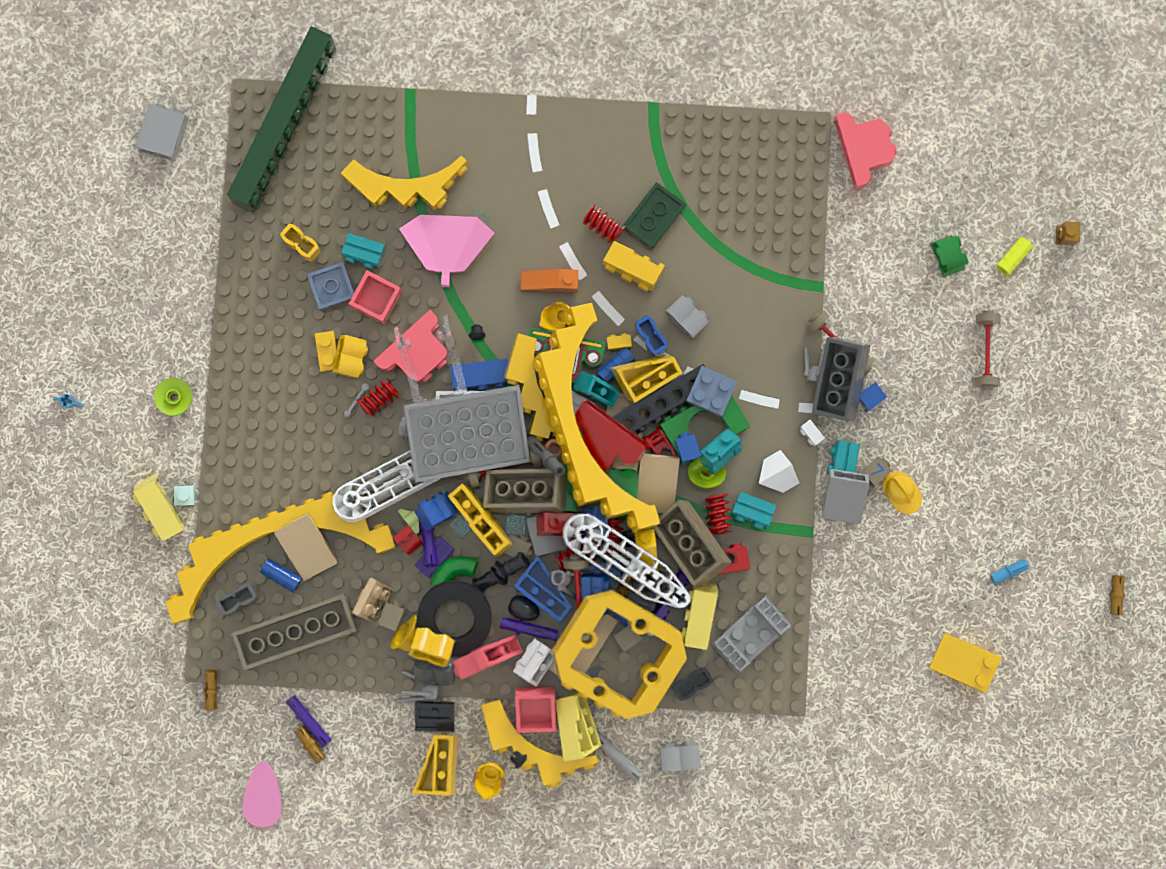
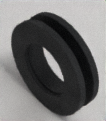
M459 580L445 581L432 587L423 596L417 611V628L430 629L437 635L443 634L434 622L436 609L442 603L449 600H459L466 603L474 615L472 628L464 635L450 637L454 640L450 657L464 656L478 649L486 640L491 627L490 605L484 594L472 584Z

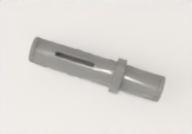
M601 733L599 735V739L602 741L600 748L617 764L621 772L626 773L636 783L643 776V773L631 763L632 760L630 758L627 759Z

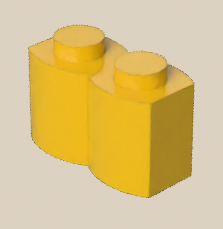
M288 224L280 233L287 246L297 250L306 261L313 262L321 253L316 242L312 238L304 236L302 231L293 224Z
M341 335L338 341L332 373L359 378V375L364 370L362 359L368 351L367 340Z
M417 628L408 655L446 667L454 640L446 634L437 635L430 629Z

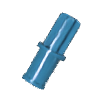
M1022 559L1012 565H1005V568L993 574L991 573L990 577L994 585H997L1009 578L1013 579L1015 575L1028 570L1029 566L1026 560Z

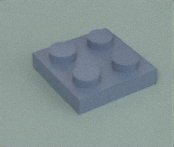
M343 262L307 274L320 311L351 300L354 291Z
M701 366L686 402L722 417L737 381Z

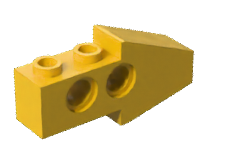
M462 483L448 495L468 521L471 529L494 556L499 557L513 545L495 516L483 508V503L470 486Z

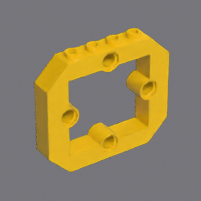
M614 590L586 596L552 649L557 674L562 681L561 685L569 690L574 688L578 691L577 694L584 699L589 697L595 700L594 704L602 709L607 707L611 710L610 713L617 718L622 716L626 719L654 712L687 659L682 634L676 627ZM607 607L628 619L630 628L636 634L642 635L650 632L667 642L655 664L647 663L641 667L640 677L643 683L632 700L609 688L601 678H592L571 666L582 648L590 649L596 644L597 636L593 630ZM643 619V624L636 627V621ZM585 633H589L590 637L588 640H581ZM654 671V677L648 679V673ZM602 686L600 692H593L595 687Z

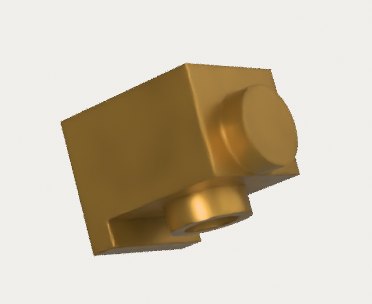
M1064 222L1061 226H1056V245H1076L1080 241V222Z

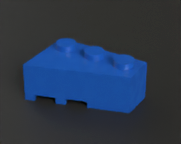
M537 556L514 585V588L561 623L572 607L562 591L558 589V586L552 583V576L539 556Z

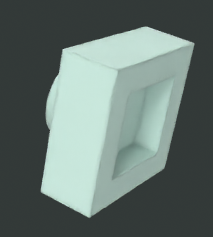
M174 486V506L195 505V486Z

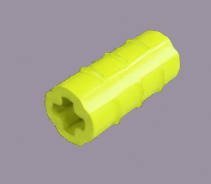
M1020 237L997 263L996 268L1005 276H1009L1025 256L1028 255L1033 245L1027 239Z

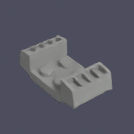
M764 596L714 641L711 646L738 674L779 635H782L791 626V623Z

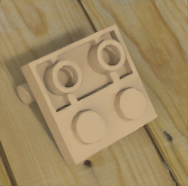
M370 578L365 589H362L357 598L358 602L352 613L374 623L381 614L384 602L389 599L392 588Z

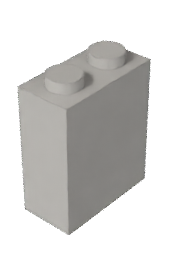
M149 104L135 147L139 152L175 161L188 122L187 116L179 109H173L172 111L166 109L161 104H155V106Z
M830 469L822 505V518L828 521L837 520L848 524H861L869 487V475Z

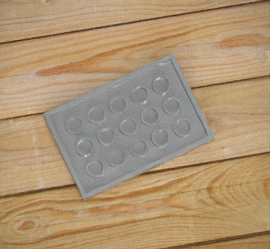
M518 385L403 405L415 482L530 462L521 393Z

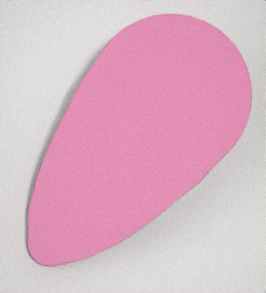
M260 761L253 769L243 797V815L250 824L256 827L272 826L279 820L282 812L278 781L273 769L266 761Z

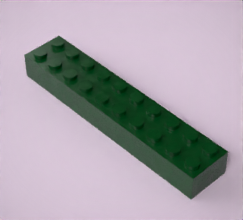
M310 26L227 193L228 198L234 205L254 213L255 209H259L262 203L261 197L264 192L268 191L270 187L269 181L272 175H276L280 159H283L286 155L288 142L293 141L295 137L294 130L297 125L302 123L304 117L302 114L305 108H309L312 102L311 96L313 92H317L320 86L319 80L322 75L326 74L328 70L327 64L336 54L337 49L332 35Z

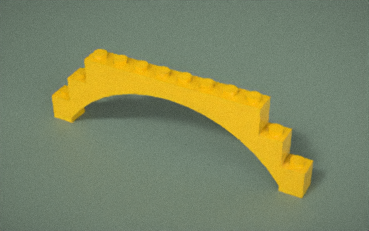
M592 303L571 307L565 312V322L569 327L555 330L550 335V346L554 350L539 353L534 358V368L538 371L540 377L539 384L545 393V404L550 410L551 424L555 427L557 433L556 440L562 449V460L568 469L567 476L574 489V499L578 502L579 506L600 501V510L605 515V519L627 514V524L632 529V533L653 528L660 524L655 505L649 506L617 486L595 462L583 442L577 427L571 395L573 365L578 347L588 328L597 322V317Z
M329 492L321 495L322 499L316 501L314 498L303 501L304 505L298 507L291 505L284 508V512H270L266 514V518L259 520V517L248 520L246 525L236 524L230 526L228 531L222 532V530L212 532L211 537L205 539L203 536L192 540L193 543L188 544L195 567L188 565L182 567L181 572L177 573L183 596H181V593L170 596V600L165 601L172 624H178L194 618L193 611L205 586L215 572L229 558L252 542L274 534L275 530L309 513L318 529L350 535L374 547L377 554L397 548L390 526H385L384 523L373 526L374 530H370L366 518L355 523L340 519L335 513L333 506L334 494Z

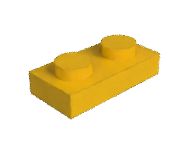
M334 331L316 333L315 340L320 372L332 371L337 354Z

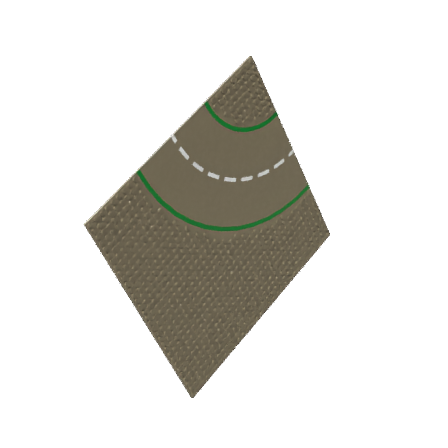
M233 79L196 538L201 536L204 539L211 537L212 532L218 530L225 532L230 530V526L236 524L246 525L248 520L259 517V520L266 518V514L270 512H284V508L291 505H296V507L304 505L303 501L314 498L315 501L322 499L321 495L329 492L335 494L344 484L410 451L408 438H404L398 432L402 417H405L403 405L436 400V391H454L450 366L506 358L509 360L517 333L529 336L530 328L547 331L539 326L541 311L546 305L558 301L570 307L588 303L593 304L597 322L588 328L583 338L605 342L606 345L601 365L596 369H590L583 363L581 372L598 377L596 372L602 365H605L609 359H612L622 350L608 351L607 337L609 335L621 336L622 333L631 334L632 348L628 350L636 359L635 362L654 358L648 353L645 342L638 337L635 331V323L648 315L656 323L657 331L667 341V351L659 356H673L683 372L657 390L704 364L706 368L737 381L732 396L750 424L747 430L737 435L741 440L742 451L734 455V458L724 465L726 478L721 485L715 488L696 486L688 477V467L692 462L682 466L679 461L675 503L678 500L689 501L706 527L710 529L713 526L707 525V522L712 520V518L706 517V514L711 511L705 509L710 503L705 502V498L711 495L728 494V496L723 497L724 500L729 501L724 507L730 508V511L726 512L725 515L731 516L726 522L732 524L727 530L733 533L712 535L718 544L722 546L723 550L730 549V545L737 543L747 546L751 569L716 575L709 581L710 583L717 584L718 596L708 648L704 650L684 646L687 659L656 708L804 716L806 713L817 445L814 447L808 443V438L800 433V427L808 420H811L818 429V414L812 413L817 384L808 382L807 377L804 376V348H808L809 369L812 366H818L821 358L822 330L816 329L811 333L806 327L810 323L809 318L816 312L819 314L823 311L831 114L819 111L320 83L317 92H313L311 96L312 102L309 108H305L302 114L304 115L302 123L297 125L294 130L295 137L293 141L288 142L286 155L283 159H280L276 175H272L269 181L270 187L268 191L264 192L261 197L262 203L259 209H255L254 213L234 205L228 198L227 193L283 81ZM461 155L468 163L467 171L462 176L458 175L453 180L455 182L450 189L444 190L447 193L446 204L435 211L419 196L416 197L417 201L412 207L408 206L404 209L389 194L387 195L388 199L386 202L375 208L341 175V172L353 160L372 172L397 179L421 178L437 173L451 165ZM657 182L686 203V207L653 250L626 230L616 240V242L635 250L636 254L642 257H649V261L656 265L662 263L665 265L664 272L652 292L649 290L645 292L637 287V283L633 281L631 283L621 278V274L617 272L611 273L604 268L603 259L613 242L607 243L608 237L602 239V232L595 234L596 227L590 230V223L583 225V220L590 208L596 204L595 210L601 207L600 214L608 212L606 218L609 219L613 216L612 223L620 221L619 228H621ZM419 215L478 217L495 233L465 272L450 273V288L442 287V273L426 270L399 230ZM288 224L297 226L304 236L312 238L318 245L321 253L313 262L303 259L297 250L291 249L282 239L280 233ZM348 233L385 244L386 250L379 269L369 270L362 267V263L356 262L351 264L344 261L345 258L342 257L341 252ZM343 262L354 292L367 270L401 287L402 294L386 324L383 325L352 309L349 306L350 301L320 311L307 274ZM578 270V293L521 291V271ZM682 295L685 297L689 296L695 302L694 307L698 311L703 310L709 317L707 319L709 324L692 340L665 313ZM431 310L436 315L438 325L440 326L433 335L447 350V364L441 370L436 369L432 373L433 377L427 383L422 382L420 384L413 383L399 367L394 368L391 372L381 371L374 363V360L423 315ZM479 324L483 327V332L486 336L482 340L475 341L468 336L473 325ZM334 331L336 346H338L341 335L367 340L368 351L362 359L364 370L359 375V378L332 373V371L320 372L315 340L316 333ZM535 370L538 386L545 399L544 390L541 389L539 384L540 377L538 371ZM388 378L399 393L400 398L392 396L393 403L386 401V408L380 405V413L373 410L374 417L369 414L367 415L358 403L351 411L349 418H345L343 415L345 411H348L362 390L364 383L368 384L369 390L375 393L374 386L377 385L381 388L380 381L388 383ZM616 378L609 383L619 389L620 393L624 394ZM694 382L688 383L689 389H692ZM571 385L572 391L595 403L598 408H600L606 413V405L599 404L596 401L588 398L587 396L579 393L578 391L574 390L573 385ZM489 386L488 390L499 388H496V386ZM477 388L469 389V391H477ZM365 391L364 395H366L367 397H369L368 391ZM674 391L672 392V397L675 400H680L681 394ZM656 401L655 405L659 410L665 409V404L662 401ZM686 403L680 405L679 408L687 406ZM532 410L531 414L523 412L527 439L532 436V434H528L534 413ZM645 411L644 419H648L649 415ZM677 411V412L673 413V414H672V417H675L676 415H678L679 412ZM668 412L663 415V418L670 416V413ZM710 412L696 414L689 421L688 425L689 435H695L700 451L727 429L723 421L717 415ZM662 421L656 424L651 422L646 425L647 429L642 432V440L644 441V435L648 436L656 431V428L663 424ZM550 432L549 439L543 438V441L540 442L545 446L549 440L556 439V437H553V432ZM649 448L645 453L655 455ZM664 450L661 452V455L671 456V452ZM779 450L782 451L793 465L799 480L798 485L784 493L759 484L764 459ZM411 456L400 461L399 464H402L410 460ZM562 457L558 459L561 465H566L564 464ZM640 461L638 462L637 472H639ZM527 462L502 470L534 469L533 463L528 464ZM541 462L542 469H548ZM395 464V465H393V466H391V467H389V468L383 470L382 473H385V472H387V471L393 469V468L396 467L397 465ZM379 473L373 475L372 477H370V478H368V479H366V480H364V481H365V482L370 481L371 479H373V478L379 476ZM464 474L441 478L367 517L370 530H374L373 526L384 523L385 526H390L393 537L396 536L408 525L398 510L415 511L418 508L417 504L425 499L428 501L432 500L431 497L440 491L442 494L445 492L450 494L462 483L470 486L483 503L486 474L478 479L480 487L472 488L471 482H466ZM416 482L412 486L415 487L422 482ZM407 487L395 493V496L400 495L401 493L409 490L410 488ZM739 492L776 505L768 528L764 527L761 530L753 527L752 522L745 520V523L734 519L735 516L731 515ZM390 496V497H388V498H386V499H384V500L378 502V503H377L378 506H379L380 504H382V503H384V502H386V501L392 499L393 497ZM598 501L582 506L577 504V512L582 511V508L600 507L601 502ZM461 512L435 526L433 531L434 543L439 537H442L455 549L445 561L458 556L479 559L478 568L473 578L460 575L453 580L472 584V579L483 576L492 566L496 568L495 561L498 560L503 564V562L512 559V557L503 553L499 557L494 556L471 529ZM526 513L492 515L495 516L508 537L512 535L518 538L521 535L530 539L528 543L532 544L526 519L536 517L542 513H531L529 516ZM627 521L618 524V526L624 528V530L618 531L619 534H622L625 530H632L628 526ZM319 529L337 558L338 563L305 581L302 579L298 589L293 593L260 573L265 562L271 559L301 577L275 534L252 542L229 558L215 572L197 601L193 611L194 618L189 621L185 680L188 682L205 683V670L215 669L218 671L217 683L397 694H401L403 690L422 691V686L427 685L426 683H420L414 678L402 674V670L414 674L416 658L408 655L409 651L406 652L399 648L392 649L390 647L391 640L396 631L378 625L380 616L373 623L352 613L359 632L248 671L243 669L232 633L342 594L347 596L351 611L353 612L358 602L357 598L362 589H365L370 578L392 588L390 597L386 601L387 603L391 604L393 600L403 604L402 609L406 611L399 626L400 628L411 617L417 616L418 607L423 596L434 587V585L430 584L434 573L428 578L415 566L416 562L424 555L423 544L408 556L395 541L396 549L377 554L375 548L364 541L336 531ZM654 530L657 559L667 565L672 573L676 575L680 566ZM420 532L417 534V536L423 542L422 532ZM533 544L531 546L533 553L530 560H528L530 565L536 559ZM634 546L623 547L624 550L633 556L636 555V548ZM555 552L539 556L550 575L553 571L560 570L554 556ZM622 553L619 554V555L622 556L623 558H625V559H627V560H631L630 558H628V557L625 556L624 554H622ZM726 554L730 561L733 563V556L730 554ZM599 556L595 557L596 564L608 562ZM658 563V570L666 572L665 577L667 578L669 573ZM523 567L515 574L508 576V583L506 585L498 583L485 589L483 594L488 600L491 609V627L486 640L478 649L516 635L523 653L462 680L455 674L453 685H439L438 696L515 700L516 687H536L513 672L516 662L523 657L528 644L534 638L552 650L577 611V601L562 591L572 609L561 623L539 606L540 614L537 619L532 621L523 620V622L559 630L557 641L522 633L518 635L514 631L500 628L502 617L519 621V619L509 613L508 605L512 597L517 595L525 596L514 588V585L528 567ZM571 576V582L566 588L576 595L575 576ZM633 578L631 579V582H630V585H629V586H631V587H632V583H633V580H634ZM689 581L684 588L689 593L690 590H693V585ZM611 582V587L617 592L616 588L620 582ZM663 582L661 587L662 593L665 592L667 589V584L665 582ZM243 584H253L260 595V598L255 603L243 606L240 611L233 615L225 616L221 614L216 605V601L221 596L233 593ZM766 596L791 623V626L757 655L746 668L736 674L711 644L759 600ZM449 600L442 603L436 609L434 622L443 634L449 637H458L466 634L472 628L474 615L466 603L459 600ZM384 602V604H383V606H382V608H381V614H382V611H383V609H384V607H385L386 602ZM690 602L683 608L671 606L669 608L670 613L664 620L676 627L681 633L682 628H686L687 621H684L686 609L690 608ZM641 606L642 608L646 609L647 611H649V612H651V613H652L653 610H654V609H651V608H647V607ZM609 611L608 615L618 621L617 617ZM643 619L637 620L635 625L641 626ZM618 621L585 674L590 676L588 670L599 664L605 670L599 671L598 678H601L612 690L632 700L643 683L640 677L641 667L647 663L655 664L667 642L655 635L649 636L645 633L641 635L643 640L623 653L612 637L625 628ZM530 629L531 631H536V632H540V633L547 634V632H543V631H539V630H535V629ZM464 656L451 657V658H453V659H455V660H458V659H460V658H462V657H464ZM707 668L713 678V682L707 688L697 690L691 698L682 701L678 700L672 690L674 684L679 680L689 678L698 669ZM549 669L537 685V687L555 686L556 699L564 694L577 692L574 688L569 690L561 685L562 681L558 675ZM649 672L647 678H653L655 672ZM602 686L595 687L593 692H600ZM588 697V704L595 705V700Z

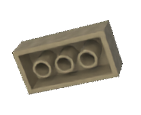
M550 469L486 470L483 508L492 514L564 513L567 475L564 473L562 476L557 477Z
M678 500L659 516L660 524L653 528L693 586H704L732 563L689 501Z

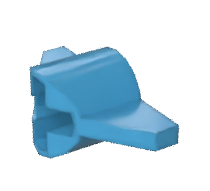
M64 394L61 398L53 397V400L60 401L61 406L67 409L72 408L74 405L84 406V404L75 402V399L69 394Z

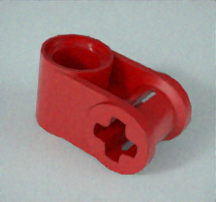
M659 426L653 433L643 436L644 441L650 445L649 449L655 455H661L662 451L668 450L671 452V456H675L674 448Z

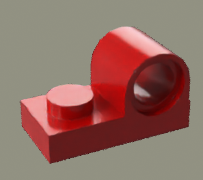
M408 525L393 537L408 556L423 544L421 539Z

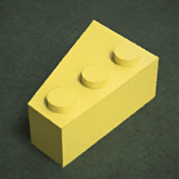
M154 474L135 484L132 497L136 504H141L144 509L142 514L146 521H151L153 524L152 531L157 538L160 537L164 541L183 531L184 526L173 505L167 499L165 490L161 489L158 484L157 475Z
M710 582L704 586H693V590L689 592L690 608L686 609L684 621H687L686 628H682L681 633L682 639H684V646L704 650L708 648L718 596L717 584Z
M578 691L564 694L555 700L564 762L584 758L602 746L588 701L578 695Z

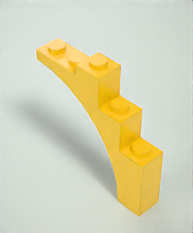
M461 155L451 165L437 173L421 178L397 179L372 172L353 160L341 172V175L375 208L378 205H383L388 199L387 195L389 194L404 209L408 206L412 207L417 201L416 197L419 196L435 211L446 204L447 193L444 190L450 189L455 182L453 180L458 175L462 176L467 171L468 163Z
M517 333L504 379H507V383L511 385L522 384L520 393L523 412L531 414V410L534 411L528 434H532L539 441H543V438L549 439L550 432H553V437H556L557 433L555 427L551 424V413L549 408L546 407L545 399L538 386L535 374L534 352L537 338ZM579 430L581 437H583L585 432Z
M501 699L481 705L493 751L498 750V753L510 750L509 746H512L514 752L518 751L522 755H527V760L520 768H523V771L535 768L534 764L537 763L543 786L548 785V788L559 786V782L563 781L561 773L564 772L565 776L576 773L577 768L583 767L584 770L595 768V763H598L596 754L564 762L563 756L549 753L536 747L520 733H517V729L505 713Z

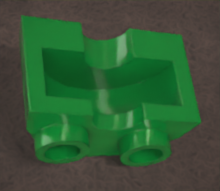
M951 235L930 243L943 277L965 269V265L968 264V258L965 253H962L960 248L962 244L959 236L954 237Z

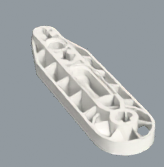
M410 451L341 486L333 496L334 510L340 519L355 523L441 478L427 480L413 487L412 485L416 482L412 460L410 459L399 464L400 461L411 456ZM395 464L397 465V466L394 467L393 469H391V470H389V471H387V472H385V473H382L383 470H385V469H387V468H389V467H391V466H393V465H395ZM379 473V476H377V477L371 479L370 481H368V482H365V481H364V480H366V479L372 477L373 475ZM407 487L410 488L409 490L401 493L400 495L395 496V493ZM390 496L393 497L392 499H390V500H388V501H386V502H384V503H382V504H380V505L378 506V504H377L378 502H380V501H382V500H384V499H386V498H388V497H390ZM362 507L367 508L365 512L361 510Z
M577 514L565 523L563 538L566 545L572 551L641 597L677 608H683L689 604V593L667 565L597 518L588 514ZM602 526H604L605 528H607L604 533H603V528H602ZM585 529H586V531H585V533H587L586 537H581V538H580V535H581V534H579L580 530H585ZM610 531L623 539L619 546L606 538ZM574 537L575 540L568 542V539ZM603 540L604 542L599 550H597L596 548L601 544V541ZM580 542L584 543V551H580ZM626 542L639 550L635 556L623 549ZM611 545L612 547L620 551L622 554L630 558L631 561L623 558L622 556L617 554V552L611 551L610 549H608V546ZM591 552L588 558L581 554ZM604 552H609L612 557L616 558L627 567L624 568L623 566H621L620 564L606 556ZM642 553L655 561L651 567L639 560ZM595 554L608 561L605 568L592 561ZM658 563L669 573L667 578L655 571ZM611 565L624 572L621 579L608 572ZM648 573L655 581L646 580L644 574ZM628 575L640 583L637 590L624 582ZM673 578L674 581H675L678 585H676L675 583H673V582L671 581V579ZM665 582L667 590L662 593L659 587L661 583ZM644 586L656 593L654 599L640 593ZM675 593L681 595L680 597L682 598V601H678V598L671 594ZM662 597L663 599L668 601V603L659 601L658 599Z

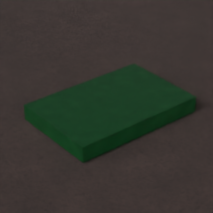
M656 182L623 226H626L625 230L653 250L687 204Z

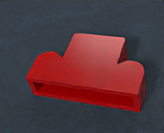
M589 400L583 401L574 414L578 429L586 430L582 437L583 442L603 472L611 470L619 457L625 464L630 465L639 462L650 447L648 443Z

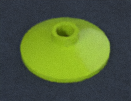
M165 379L155 389V405L166 415H180L192 403V390L182 379ZM174 394L178 396V399L176 401L171 400V397Z
M699 458L689 465L688 477L698 487L715 488L724 482L726 469L723 466L713 474L701 464Z

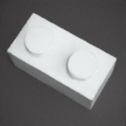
M808 420L800 427V433L808 438L807 441L811 446L815 447L825 439L811 420Z

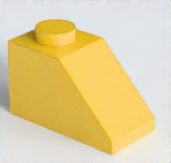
M654 529L635 532V545L657 559ZM644 553L639 558L649 567L655 562Z

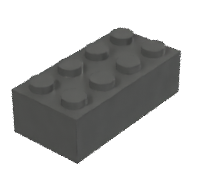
M827 337L812 413L843 421H853L856 419L871 345L838 337Z

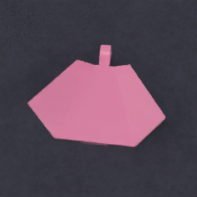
M419 215L399 229L426 270L442 273L441 285L450 288V273L465 272L495 234L478 217Z

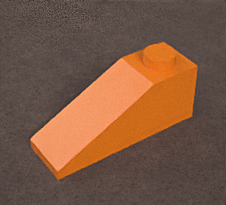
M578 270L521 271V291L578 293Z

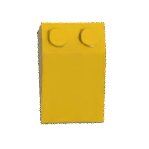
M944 633L929 669L978 692L986 693L1002 657Z

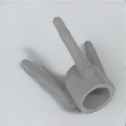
M825 345L819 365L812 366L811 369H809L808 348H804V376L807 377V381L810 383L818 384Z
M553 571L551 573L552 583L557 585L560 591L565 592L576 600V595L566 588L571 582V576H575V572ZM580 571L579 573H580V576H581V575H584L585 573H592V572H591V571Z
M402 670V674L415 679L413 673ZM433 682L423 685L422 691L403 690L401 694L419 695L421 697L395 699L394 702L437 701L439 685Z

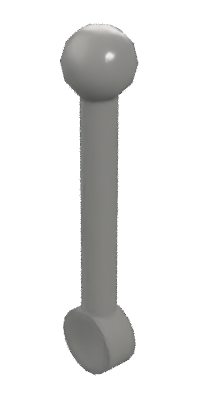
M364 383L362 385V390L356 399L360 400L364 392L369 390L368 384ZM356 399L354 400L348 411L344 412L343 415L345 418H349L351 416V411L358 403Z

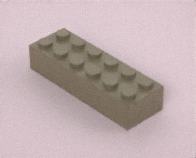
M342 594L233 632L232 636L243 669L248 671L359 631L347 596Z

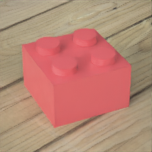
M366 270L349 302V306L385 325L402 294L401 287Z
M555 686L516 687L517 733L556 732Z

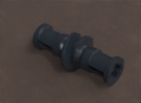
M518 552L517 556L503 562V564L497 560L495 561L496 568L492 566L483 576L472 579V584L482 593H484L485 589L498 583L506 585L508 583V576L515 574L523 567H529L528 558L523 552Z

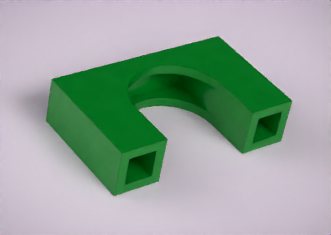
M731 395L722 417H718L723 421L727 429L738 435L747 430L750 424ZM687 405L678 411L679 414L675 417L670 415L661 420L663 424L660 425V428L674 448L677 457H679L675 440L678 439V435L688 432L689 421L696 414L708 411L695 405L689 408ZM692 461L683 463L682 466H685Z
M562 465V466L565 468V472H564V473L567 475V473H568L567 466H566V465ZM614 467L604 472L623 491L637 499L639 472H635L634 469H624L621 471L616 470ZM568 476L564 513L577 514L578 502L574 499V489L572 483L568 480ZM626 514L615 517V519L627 521L628 516Z

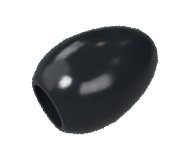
M517 595L512 597L508 605L509 613L517 619L532 621L539 617L540 610L538 606L525 596Z

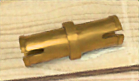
M1112 575V592L1109 595L1111 597L1110 614L1123 615V598L1126 595L1124 594L1125 576Z
M215 669L205 670V687H203L205 710L217 709L219 687H217L218 671Z
M305 725L301 726L300 730L294 731V734L304 745L303 749L309 752L316 764L326 758V755L317 745L318 741L312 738Z

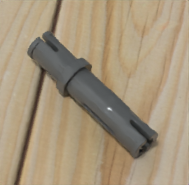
M530 436L527 439L528 446L543 461V465L550 469L557 477L562 476L565 468L558 461L557 456L550 453L535 436Z

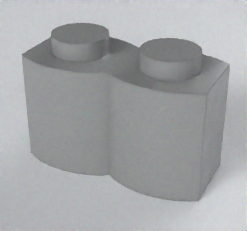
M682 295L665 313L692 340L709 324L707 320L709 317L703 310L698 311L694 307L695 302L689 296L685 297Z
M694 741L682 742V746H675L674 743H664L663 747L659 748L661 772L701 768L699 745L694 744Z

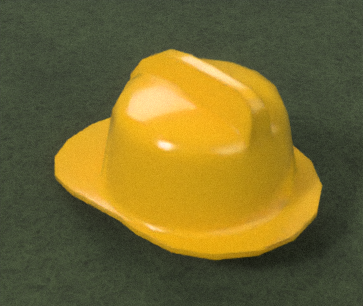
M894 471L884 478L883 491L895 509L903 514H912L921 507L922 494L906 473Z
M416 615L411 617L408 622L404 623L395 632L390 643L392 649L399 648L406 652L410 651L414 634L417 630L415 626Z

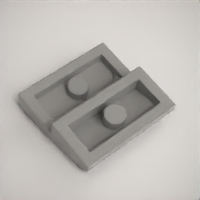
M536 517L526 519L536 557L553 552L556 553L561 550L564 551L568 548L563 537L537 536Z

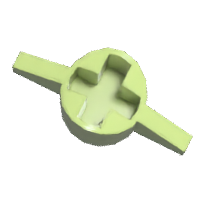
M404 509L398 510L415 534L420 533V520L415 512Z

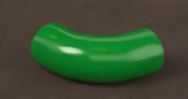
M466 556L448 559L437 568L430 584L435 586L439 583L453 580L460 575L473 578L478 568L479 559Z

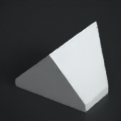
M779 450L764 459L759 484L784 493L798 485L799 480L793 465L782 451Z

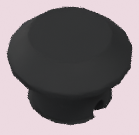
M475 324L471 327V333L468 336L472 340L478 341L482 340L486 334L483 332L481 325Z
M632 530L622 532V536L635 544V532L632 533ZM628 542L624 545L625 547H632Z
M515 751L514 755L516 757L511 756L510 761L515 764L514 767L516 769L524 764L527 760V755H522Z

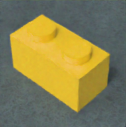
M622 333L621 336L609 335L607 337L608 351L632 348L631 334Z

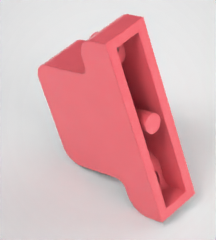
M849 113L837 114L834 122L855 190L862 189L867 185L868 181L872 180L870 171L889 166L895 155H897L896 146L891 143L890 139L892 136L891 129L881 119L856 124L853 116Z
M431 310L423 315L374 360L376 366L383 372H391L394 368L399 367L413 383H427L433 377L432 373L436 369L441 370L447 364L446 360L448 358L446 348L433 335L440 327L436 315Z
M513 635L453 661L455 674L462 680L523 653L517 636Z

